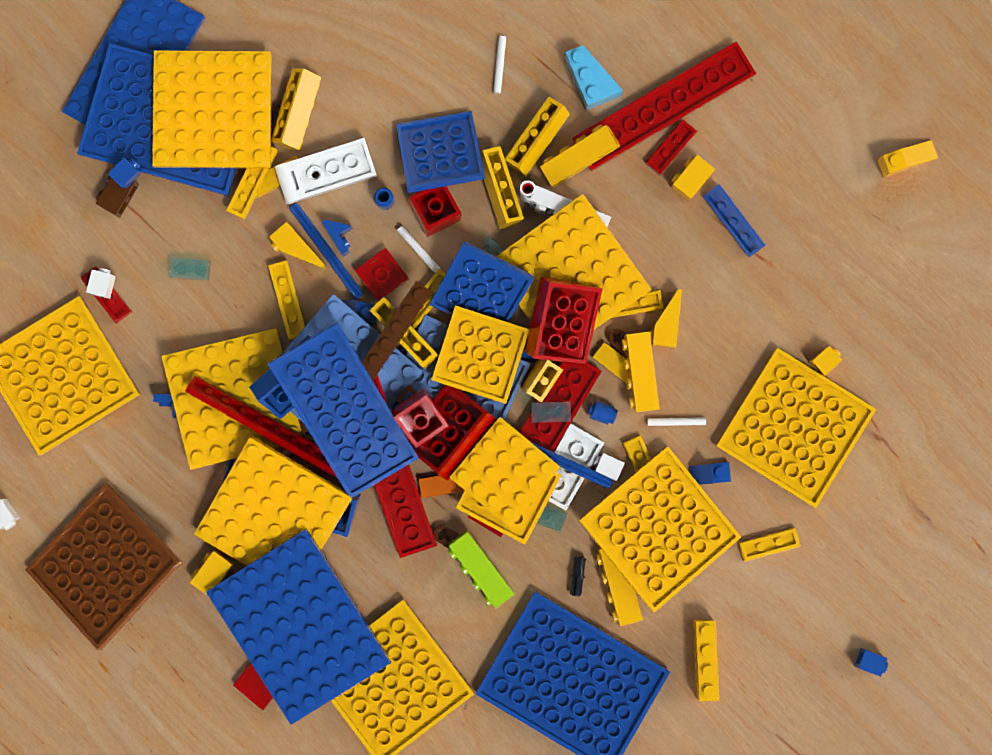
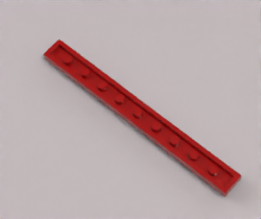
M194 376L187 386L186 393L337 477L317 444L197 376Z

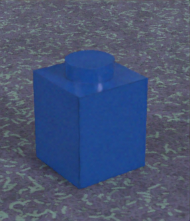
M124 157L108 175L122 188H128L142 173L139 169L141 165L134 158Z
M860 648L854 666L881 677L882 673H885L887 670L888 658Z

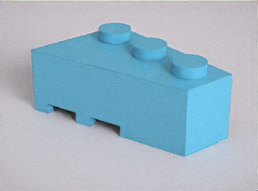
M584 45L565 52L564 59L586 110L622 96L623 90Z

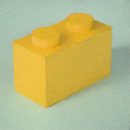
M698 155L694 159L690 157L684 164L686 169L683 173L678 172L671 180L674 183L671 188L688 202L715 170Z
M538 359L520 388L542 402L563 369L549 360Z
M217 550L212 553L209 551L203 559L205 563L201 569L197 568L191 575L193 579L190 583L206 595L209 589L225 579L235 565L233 561Z

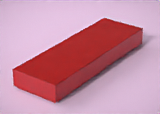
M682 119L645 164L660 176L693 138L697 130Z
M96 266L81 277V280L87 287L91 271L99 270ZM114 288L112 289L110 299L94 295L116 324L132 313Z

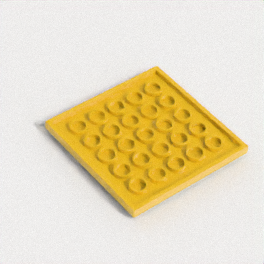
M154 51L152 166L154 168H271L272 53L269 51Z
M584 194L578 196L495 256L534 275L533 282L519 303V306L530 321L532 319L540 277L556 278L602 288L594 330L652 290Z
M81 296L76 297L0 344V392L39 456H42L141 395Z
M276 328L161 356L190 470L238 458L250 436L255 437L273 449L281 447L277 443L186 393L185 390L194 376L303 437L299 419L289 411L283 418L279 419L257 400L249 388L270 368L268 363L283 353Z
M776 348L716 444V447L808 505L817 508L877 409L781 349Z
M250 436L194 535L246 566L305 529L308 530L321 551L353 497L267 444Z
M668 446L578 520L652 613L661 608L741 538Z
M404 599L369 625V628L391 663L331 700L371 755H396L474 695L472 689Z

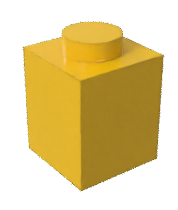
M827 346L808 363L816 372L825 376L842 359L839 357L841 356L840 352L835 347Z

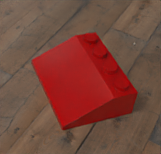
M540 277L525 353L534 359L586 364L603 289L556 278Z
M444 385L433 401L446 417L449 426L417 448H415L410 440L409 442L419 459L448 481L454 471L495 423L496 419L459 389Z

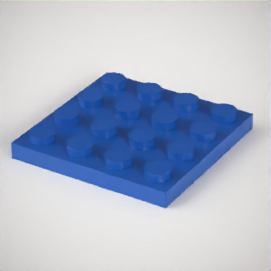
M472 111L396 124L408 193L485 179Z
M464 241L429 305L451 316L455 306H459L509 322L533 282L534 275Z

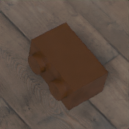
M108 176L104 190L98 193L95 204L120 218L139 185L133 181L128 188H122Z

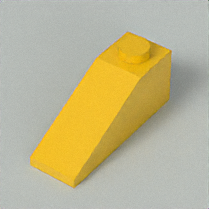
M932 140L885 154L877 162L885 178L938 159Z
M287 222L269 236L272 240L270 244L277 252L281 250L285 255L325 270L327 268Z
M678 289L653 326V330H649L651 346L676 348L682 289Z

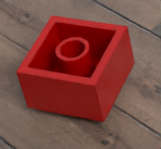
M447 186L423 190L409 197V205L427 237L461 221L462 213Z
M425 388L392 409L393 418L415 448L449 426L446 417Z

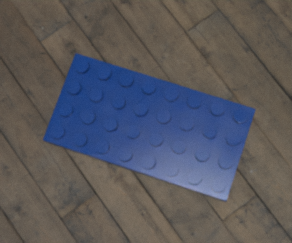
M126 0L62 112L86 125L109 43L154 55V51H187L205 16L176 0Z
M338 322L268 363L274 376L349 496L354 497L419 459L403 430L393 418L391 410Z

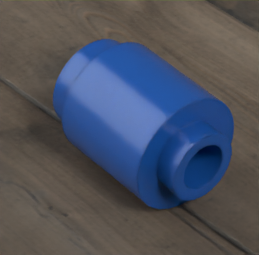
M380 188L374 194V201L378 208L388 210L394 205L393 193L388 188ZM383 198H388V201L381 202Z
M596 400L595 403L590 404L587 414H590V419L608 425V423H614L618 410L614 409V406Z

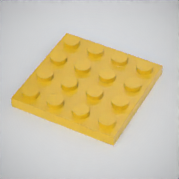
M455 306L431 380L506 404L529 329Z
M499 417L450 478L511 528L559 470L560 466Z
M557 472L511 528L466 491H464L456 509L525 545L562 475Z

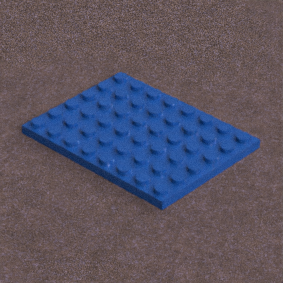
M109 43L77 154L117 165L124 157L134 158L141 165L139 169L142 173L228 196L236 168H154L152 166L154 55Z
M307 529L206 592L290 725L391 663Z
M534 592L475 694L577 755H623L670 671L539 593Z

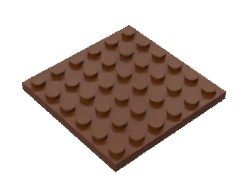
M105 483L25 570L97 650L101 651L182 564V560L109 484Z

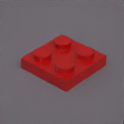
M386 248L355 270L378 302L409 280Z

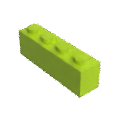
M467 530L448 543L450 547L448 550L449 554L454 560L456 558L459 559L462 563L459 567L465 575H471L474 579L471 581L478 591L481 589L484 592L485 596L483 598L489 606L493 604L497 608L515 595Z

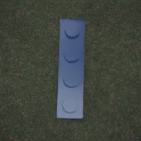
M720 184L703 196L748 257H751L766 246Z

